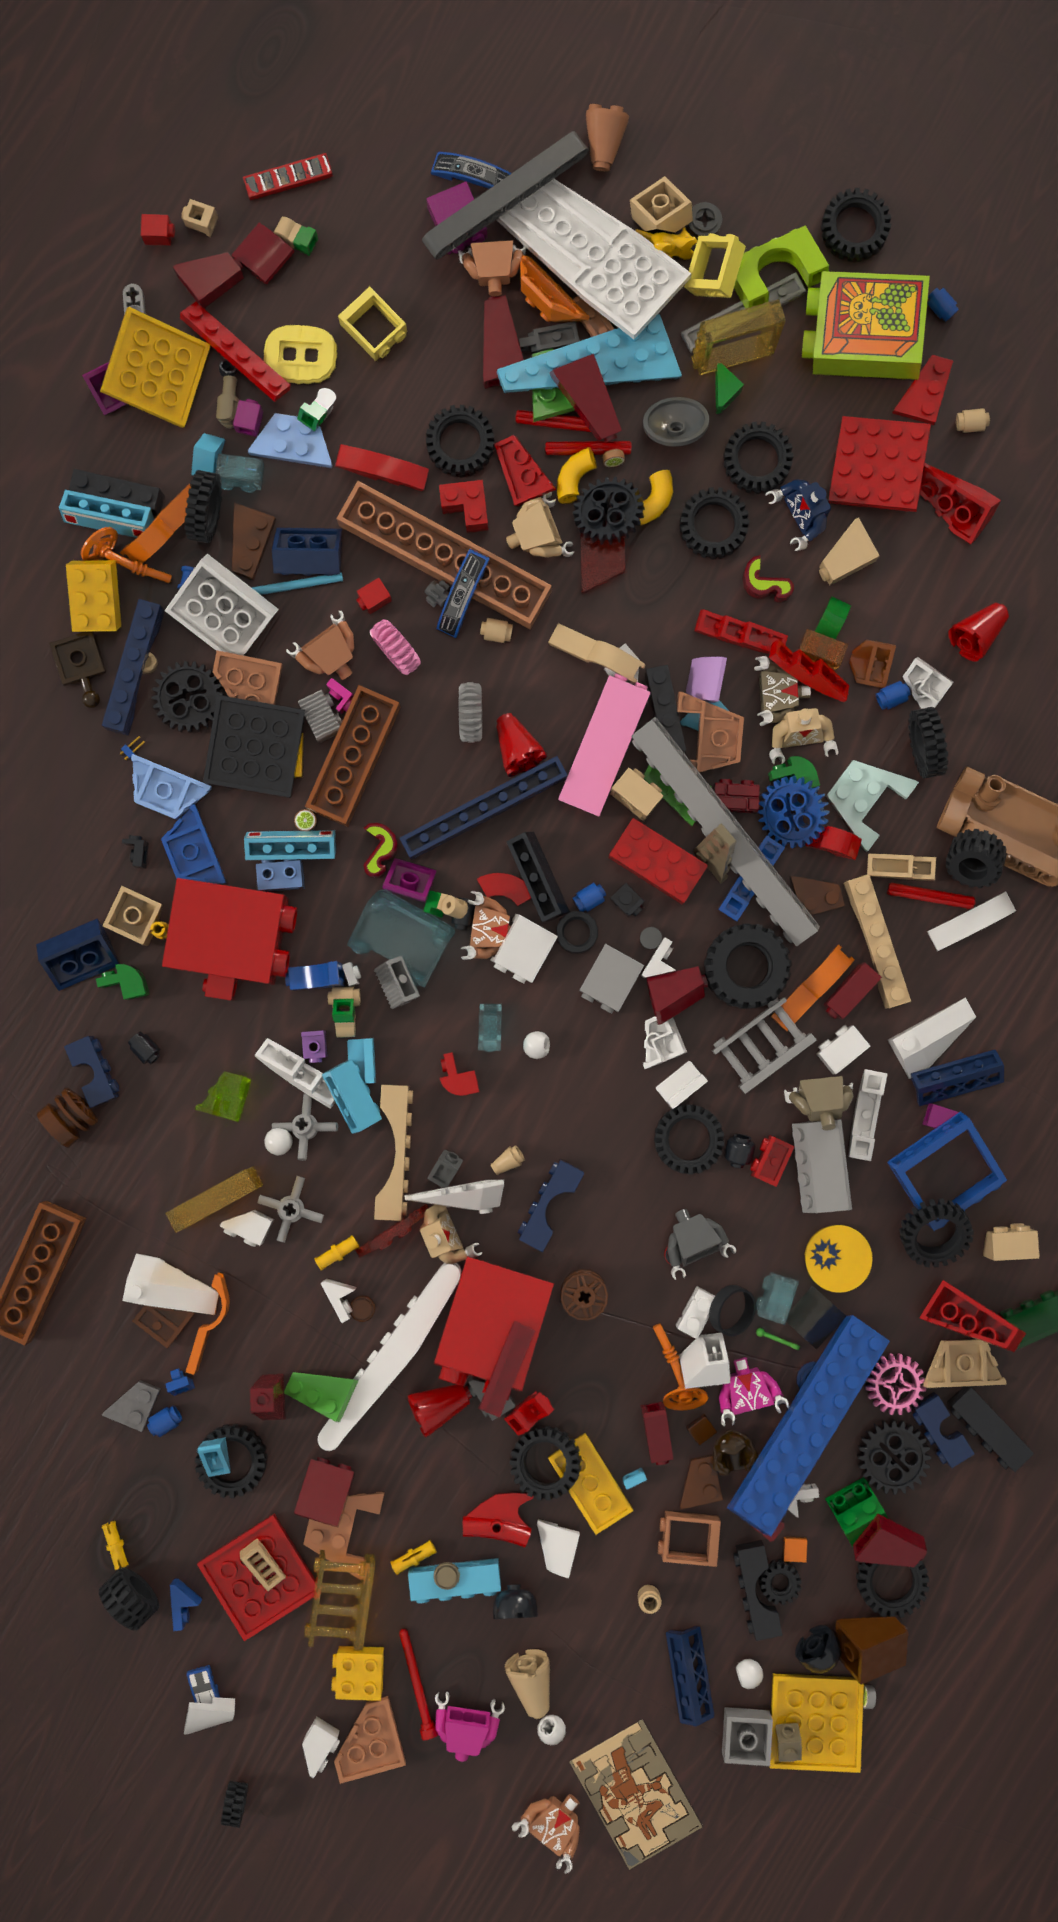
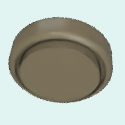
M443 1562L436 1567L434 1581L439 1588L449 1590L454 1588L459 1582L460 1572L453 1563Z

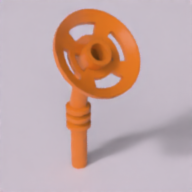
M112 527L99 529L86 540L82 547L81 558L83 560H102L103 558L116 560L117 564L131 570L133 574L136 572V575L141 574L142 577L146 575L170 583L172 575L149 568L147 564L143 565L142 562L138 564L136 560L133 562L112 552L118 540V533ZM93 546V554L89 555L90 549Z
M661 1323L653 1326V1329L664 1349L662 1351L663 1354H666L664 1357L667 1359V1363L671 1364L679 1385L676 1390L664 1396V1405L669 1409L679 1411L691 1410L704 1405L708 1400L707 1392L700 1388L685 1389L682 1369L678 1360L679 1355H676L677 1351L671 1345Z

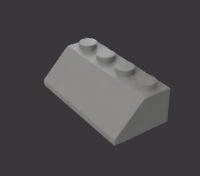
M841 1119L834 1120L836 1127L827 1131L822 1129L821 1121L792 1124L803 1213L852 1210Z

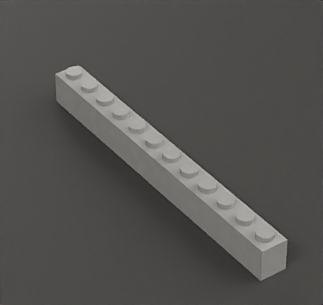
M654 717L631 736L634 739L632 741L634 746L639 751H643L647 756L648 764L653 769L657 768L661 773L660 778L666 786L670 785L677 801L681 804L684 803L689 809L687 811L689 816L701 824L703 834L707 837L722 823L736 840L734 853L731 855L732 861L729 864L730 868L734 873H739L744 879L742 882L749 891L753 890L757 896L758 904L763 909L766 907L771 913L769 915L776 926L780 925L785 931L783 934L788 942H793L798 946L819 930V924L659 720Z

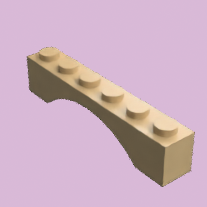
M868 874L845 882L844 886L867 942L874 970L882 977L877 984L885 1009L911 1002L870 875Z
M381 1085L380 1108L391 1124L395 1138L396 1154L390 1178L375 1197L374 1220L401 1221L403 1215L407 1216V1202H404V1193H408L409 1180H405V1171H409L410 1157H406V1148L410 1149L411 1135H407V1126L412 1125V1113H408V1106L413 1104V1091L409 1090V1086Z

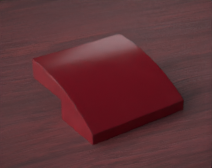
M258 223L231 256L233 258L236 257L242 266L247 268L253 276L268 284L295 251L275 233L261 223Z

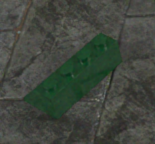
M1053 1290L1046 1291L1040 1294L1041 1298L1034 1301L1032 1299L1020 1303L1019 1308L1014 1310L1009 1308L999 1313L1002 1318L1026 1333L1016 1350L1058 1332V1290L1054 1292Z

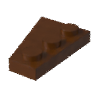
M234 503L233 573L254 580L276 522L274 516Z

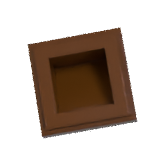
M705 1414L686 1426L699 1445L717 1433Z

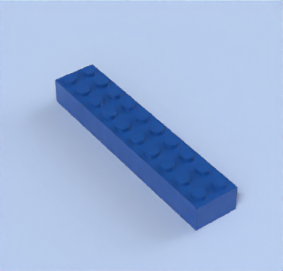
M855 1316L844 1317L789 1406V1409H787L727 1508L764 1535L772 1536L890 1342L888 1339Z

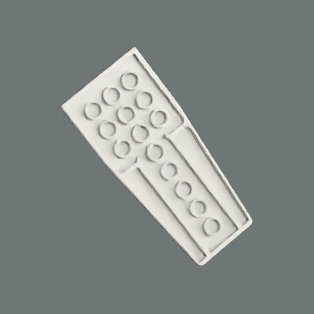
M555 179L496 219L581 299L632 339H635L691 278V273L663 251L657 250L654 244L641 234Z

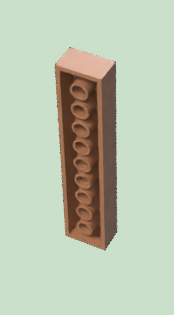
M357 481L336 518L340 527L439 581L444 580L450 587H452L469 549L489 557L488 565L472 598L530 630L551 594L552 585L360 481Z

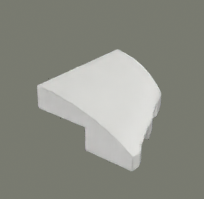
M919 657L915 658L903 675L906 684L910 687L915 701L917 700L921 709L935 708L954 683Z
M655 1017L645 1021L647 1036L644 1041V1048H646V1062H643L644 1069L651 1068L687 1053L673 1017L661 1025H657Z
M538 1519L537 1527L547 1570L569 1578L580 1532L559 1527L556 1523Z
M212 1697L211 1704L189 1702L184 1734H191L232 1721L235 1712V1699Z

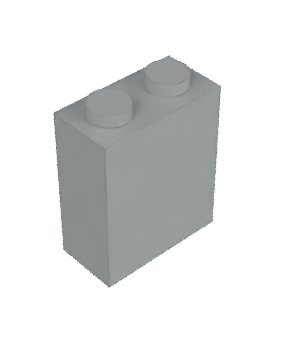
M605 944L579 990L583 993L581 997L591 1003L594 1000L602 1004L600 1008L611 1014L613 1011L619 1012L644 965Z

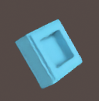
M639 1468L622 1477L626 1489L647 1480L643 1468Z

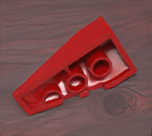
M926 463L924 465L920 495L925 500H928L936 509V514L939 517L942 516L948 523V528L952 533L972 544L992 519L1001 500L980 487Z

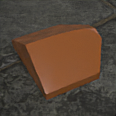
M865 640L852 650L849 664L856 683L881 688L886 687L896 645Z

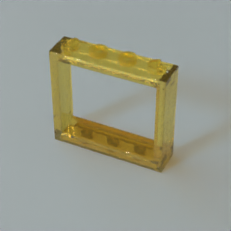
M777 299L702 321L697 332L693 356H691L693 368L698 370L699 376L714 372L717 363H722L728 368L774 354L786 321L780 300ZM761 330L759 335L712 348L715 343Z

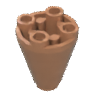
M590 104L589 109L586 111L591 163L594 170L610 171V166L613 165L628 125L629 115L623 112V107L614 105L610 106V109H606L598 104Z

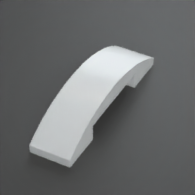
M1004 892L927 931L936 950L939 951L1003 919L1016 910L1007 892Z
M864 1070L853 1116L848 1157L871 1161L875 1142L874 1133L881 1096L884 1094L887 1073Z

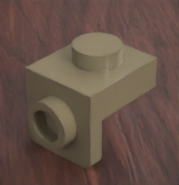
M798 1723L777 1724L779 1762L802 1760V1740Z

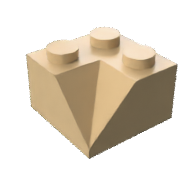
M665 176L630 199L632 219L644 231L659 229L676 233L693 221L691 201Z
M628 768L612 787L610 795L644 822L663 798L662 790L653 782L651 784L647 783L644 780L645 776L636 768L634 770Z
M121 886L103 927L142 945L149 946L153 937L151 933L153 931L150 930V927L154 922H159L163 905Z
M1015 1223L1010 1224L1011 1228L994 1227V1231H987L983 1249L984 1257L993 1261L1039 1258L1038 1231L1030 1229L1029 1225Z

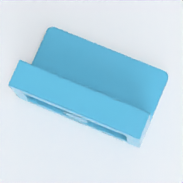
M374 1038L348 1040V1061L352 1060L358 1066L363 1083H376Z

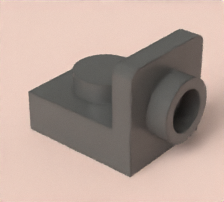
M444 1149L427 1179L442 1188L448 1187L463 1160L454 1152Z

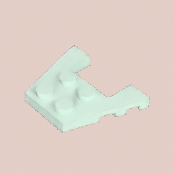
M853 760L826 797L841 819L848 825L851 833L862 839L861 847L864 851L868 852L880 835L862 823L863 818L887 786L904 799H907L919 782Z

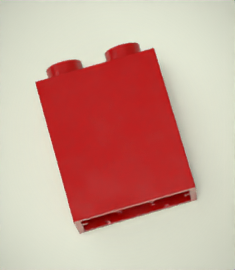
M177 878L162 967L275 985L276 976L286 977L288 972L290 951L281 950L283 932L294 933L297 907L288 906L289 898L282 894Z
M467 1256L434 1361V1365L442 1367L439 1379L465 1387L468 1375L485 1380L482 1391L485 1393L514 1321H517L521 1325L535 1330L512 1386L513 1390L522 1391L554 1284Z

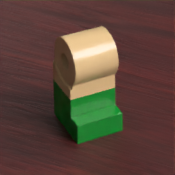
M281 217L274 231L290 247L310 256L318 241L315 229L309 226L306 228L287 217Z
M429 891L423 912L440 918L443 917V914L461 919L466 915L468 905L466 901L451 895Z
M333 999L332 1017L335 1022L337 1038L355 1037L356 1015L354 999ZM347 1005L350 1007V1010L341 1011L339 1007Z

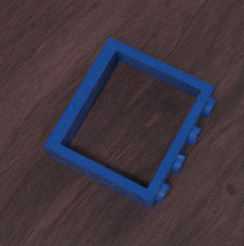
M961 1111L887 1162L918 1210L921 1209L919 1203L923 1202L905 1172L965 1130H967L992 1173L953 1199L954 1205L957 1203L965 1211L971 1205L980 1202L991 1191L999 1189L1007 1181L972 1121ZM938 1219L927 1223V1225L935 1231L944 1227L949 1220Z

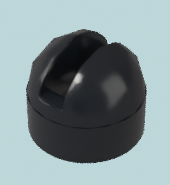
M223 359L219 365V372L223 377L235 376L237 368L227 359Z

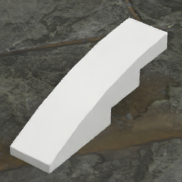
M268 1038L265 1040L255 1054V1057L286 1081L331 1109L335 1104V1100L321 1075L323 1073L306 1064L305 1059L274 1041Z

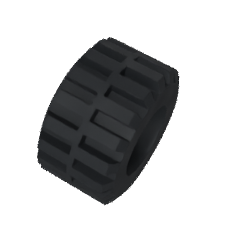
M968 829L964 833L960 832L957 834V837L953 838L946 858L947 872L949 875H953L952 879L958 880L959 884L963 886L969 885L968 887L970 888L974 886L977 888L989 887L992 883L995 884L998 878L1001 877L1007 856L1006 846H1003V841L997 839L995 834L991 835L986 830L983 832L979 829H974V831Z
M119 1568L99 1588V1596L105 1609L118 1623L130 1630H139L159 1610V1602L152 1588L141 1576L130 1569Z

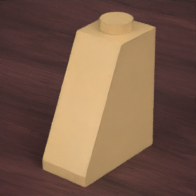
M859 517L852 522L819 566L820 576L824 581L828 582L829 586L876 562L879 557Z

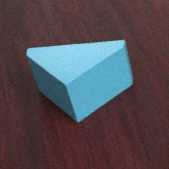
M203 433L194 446L192 476L198 470L216 473L225 439Z
M226 1437L203 1441L198 1447V1454L208 1477L231 1473Z

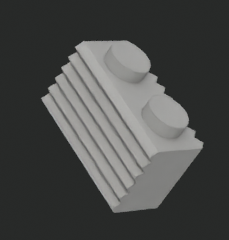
M320 690L298 701L301 709L306 710L305 717L318 743H322L337 735L342 720L339 714H334L331 706L334 704L329 693L324 695L323 691Z
M402 956L388 960L374 969L378 980H380L379 984L382 985L381 988L384 989L383 992H385V996L389 1001L388 1004L391 1005L390 1008H397L420 996Z

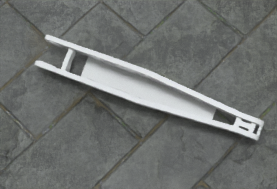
M443 1263L419 1297L414 1295L408 1303L407 1307L410 1309L405 1316L401 1313L393 1325L396 1328L392 1334L387 1332L380 1342L383 1344L378 1352L376 1350L372 1352L367 1359L370 1364L365 1370L361 1368L354 1377V1380L359 1381L341 1421L335 1422L329 1419L319 1433L318 1444L322 1449L331 1451L338 1447L349 1431L417 1353L460 1280L461 1267L458 1263Z

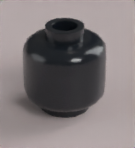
M734 1134V1137H730L727 1140L724 1157L731 1163L732 1167L744 1168V1165H749L753 1161L755 1143L748 1135Z

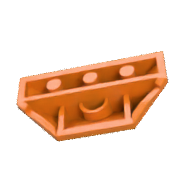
M522 255L520 262L521 291L527 296L525 300L532 307H537L541 311L540 315L549 323L551 321L565 323L589 320L590 316L531 257Z

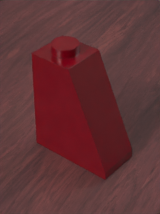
M228 252L173 266L177 277L203 308H206L244 279L241 271L243 269L242 264L236 257L232 259Z
M866 963L858 964L823 1004L827 1008L826 1013L834 1019L837 1017L844 1019L882 977Z
M699 966L647 977L648 992L657 1025L665 1023L705 997L704 988L708 987L705 974L701 975Z
M663 1401L641 1405L651 1463H656V1465L668 1464L669 1460H673V1452Z
M880 1514L876 1515L853 1544L855 1560L864 1563L915 1567L920 1560L925 1558L927 1553L924 1536Z

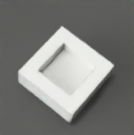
M351 962L343 964L342 967L349 986L358 985V979L361 978L358 966H353Z

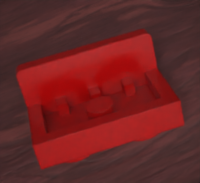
M769 1135L768 1139L764 1138L759 1148L762 1151L759 1159L755 1158L750 1170L753 1171L751 1176L777 1187L795 1146Z

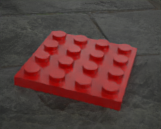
M843 416L828 499L829 503L917 512L931 424Z
M275 1514L264 1519L197 1563V1566L244 1641L322 1591ZM257 1538L286 1575L285 1579L269 1591L263 1587L240 1559V1551ZM262 1557L254 1564H259L262 1560H264V1558ZM268 1564L260 1572H264L270 1565ZM275 1571L268 1575L265 1579L269 1580L271 1577H273L276 1574Z

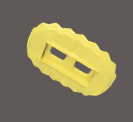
M301 325L282 326L272 331L265 342L264 362L288 383H321L323 380L330 378L331 373L336 368L337 345L333 336L324 329ZM285 348L296 349V359L294 361L283 359ZM307 349L318 350L316 362L305 361V351Z

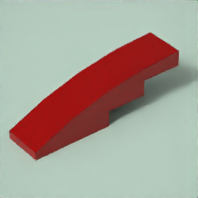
M342 444L340 445L335 464L336 467L373 480L380 479L397 486L402 484L419 491L424 490L429 471L428 468L408 461Z
M704 609L700 610L694 630L706 636L766 654H770L771 645L774 641L779 639L786 645L788 638L785 634L753 622H743L733 617L721 616Z
M779 639L772 643L769 658L785 672L824 695L841 702L847 701L849 685L822 659L813 662L801 649L793 653Z

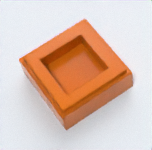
M784 1537L783 1561L806 1563L807 1538Z

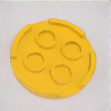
M832 1225L820 1229L811 1237L805 1250V1264L811 1279L823 1289L837 1293L848 1292L860 1286L868 1277L872 1267V1252L865 1237L857 1230L845 1225ZM821 1239L824 1243H827L830 1239V1245L837 1243L835 1250H841L837 1253V1256L841 1259H836L835 1263L837 1266L831 1264L830 1270L827 1266H824L821 1270L820 1264L815 1265L816 1259H810L814 1256V1253L810 1250H816L815 1244L821 1245ZM827 1245L824 1251H816L817 1254L822 1256V1264L825 1263L827 1258H835V1256L829 1253V1245Z

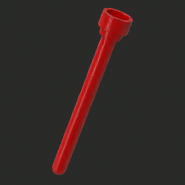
M401 1629L399 1635L422 1719L421 1738L422 1740H429L437 1737L439 1734L436 1731V1724L430 1718L408 1631Z

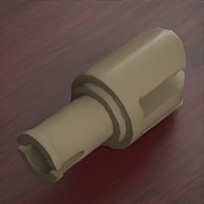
M234 376L223 377V391L217 398L216 418L224 427L229 429L234 428L233 423L239 399L235 396L237 379Z

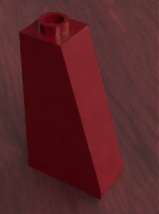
M506 295L501 297L492 296L484 301L483 383L485 389L501 385L497 369L524 360Z
M594 354L549 372L553 381L597 441L604 439L606 443L617 438L616 434L621 432L622 429Z
M284 1374L261 1375L250 1388L251 1413L261 1420H285Z

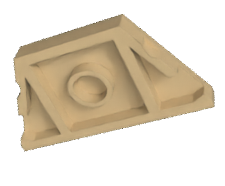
M977 1339L941 1340L923 1385L926 1388L1006 1385V1380L1004 1377H1001L997 1368L998 1363L995 1357L991 1355L988 1343Z

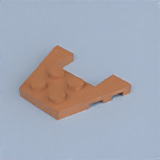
M678 691L677 712L700 713L696 760L689 759L699 773L740 762L744 717Z
M385 1492L348 1496L338 1528L309 1519L303 1545L364 1581L369 1558L347 1553L357 1509L380 1514Z

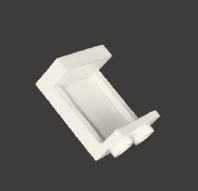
M515 914L512 919L513 925L495 957L492 956L491 961L495 963L494 968L503 973H506L507 970L514 973L512 978L523 984L525 981L532 983L558 936L525 917Z

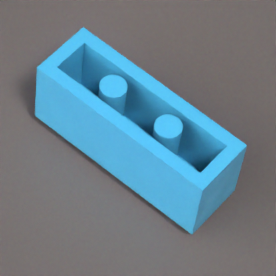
M352 1060L343 1062L321 1074L352 1134L360 1132L382 1119L378 1105L373 1102L370 1096L369 1087L363 1083L360 1077V1070Z

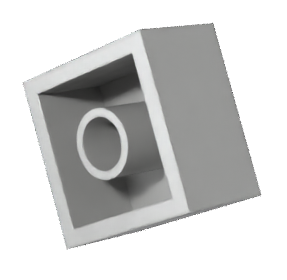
M724 1707L722 1741L724 1763L770 1766L773 1726L770 1710Z

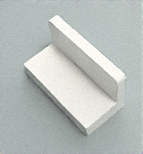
M688 1061L656 1087V1090L668 1105L674 1109L708 1081L703 1074H700L692 1062Z

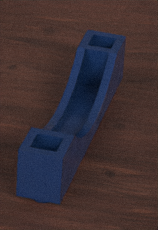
M141 599L138 600L102 722V726L109 731L129 736L135 715L137 694L143 669L151 646L159 633L165 610L159 604Z

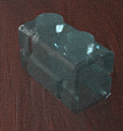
M218 454L215 473L221 476V488L232 490L233 487H240L245 492L253 493L255 489H262L264 463L262 459Z
M771 1272L770 1276L766 1275L762 1288L765 1289L763 1298L759 1297L756 1303L759 1317L785 1325L799 1282L775 1272Z

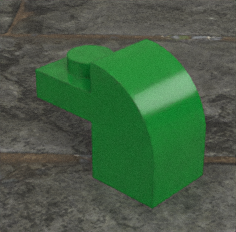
M789 757L787 760L788 767L785 764L776 765L768 773L770 782L781 780V778L786 776L787 778L796 776L797 781L799 778L804 777V784L813 781L811 788L820 786L815 767L809 760L803 757Z
M117 964V974H115V971L102 973V977L96 979L98 988L120 984L124 1000L150 995L145 976L133 966Z

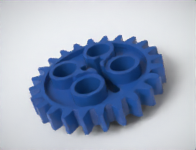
M786 776L781 778V782L779 780L774 781V786H767L768 792L762 793V797L766 800L759 801V805L763 806V809L757 812L763 814V818L759 819V822H765L766 824L762 830L769 829L768 837L774 835L775 841L779 842L782 840V846L784 847L789 842L791 848H795L797 843L800 848L805 846V842L808 845L813 843L812 838L818 839L820 837L818 832L822 833L825 831L821 824L829 822L824 816L829 814L830 811L823 808L829 803L821 801L825 794H817L819 786L811 788L813 781L804 784V777L799 778L797 781L796 776L790 777L789 780ZM798 794L804 797V804L797 800ZM777 799L783 802V809L778 807ZM790 810H792V811L795 810V811H796V815H795V814H791V811H790ZM804 815L810 819V825L804 823ZM783 820L788 822L789 830L783 827Z

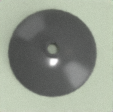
M685 397L666 398L656 402L646 411L643 418V426L648 437L659 444L670 447L685 446L697 441L706 433L709 427V414L701 403Z

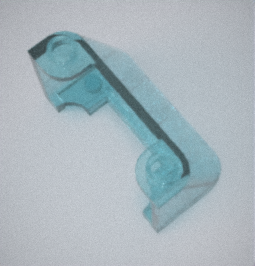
M378 890L367 902L347 946L351 947L358 954L368 953L373 950L389 960L402 956L414 984L425 988L449 946L455 930L447 923L423 912V910L385 890Z

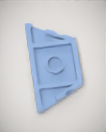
M275 413L248 449V454L251 456L332 468L320 426L314 432L298 421L297 416Z
M132 754L131 756L135 789L134 802L177 820L189 810L191 805L196 804L212 789L210 785Z

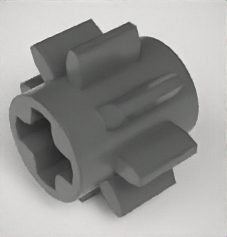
M436 580L432 581L424 592L428 595L426 602L433 608L437 604L443 607L449 594L448 591L451 589L444 580H441L440 583Z

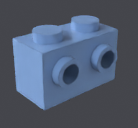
M284 859V862L261 860V864H256L258 891L270 892L305 889L302 861L297 859Z

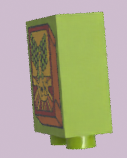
M822 271L820 288L808 287L806 315L817 316L816 331L804 330L802 358H813V374L919 380L930 276Z

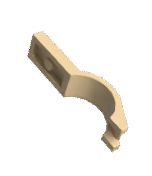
M559 623L548 642L549 645L587 663L593 662L626 677L627 681L633 684L637 682L634 676L638 668L644 669L646 666L645 663L611 644L596 641Z

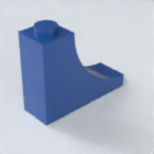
M334 961L319 965L288 968L289 973L285 977L286 986H290L292 991L345 987L343 964Z

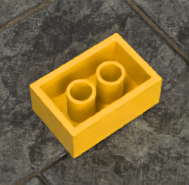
M84 560L67 563L66 573L72 632L117 631L121 627L116 560Z

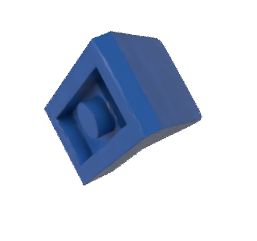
M174 1579L170 1584L173 1631H180L184 1629L187 1624L186 1622H189V1609L185 1607L198 1606L202 1598L180 1579Z

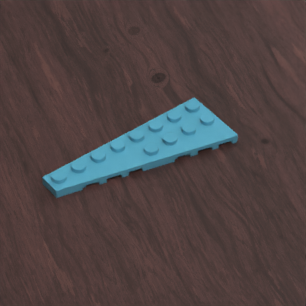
M660 314L656 315L635 339H632L620 328L497 369V375L504 393L557 388L558 386L551 378L549 372L591 354H594L605 385L618 384L620 382L635 383L645 380L678 379L682 376Z

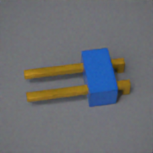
M140 736L128 746L125 744L121 748L122 752L120 755H123V753L127 755L124 758L125 760L127 758L131 759L132 754L136 755L134 752L145 743L143 741L133 751L129 748Z

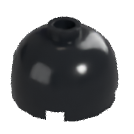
M521 1584L507 1585V1590L501 1591L493 1602V1619L538 1617L536 1599L529 1590L521 1589Z
M818 1625L811 1628L809 1632L813 1634L806 1640H804L803 1636L801 1637L796 1646L795 1656L800 1664L809 1671L825 1673L836 1667L841 1656V1644L836 1634L826 1625Z

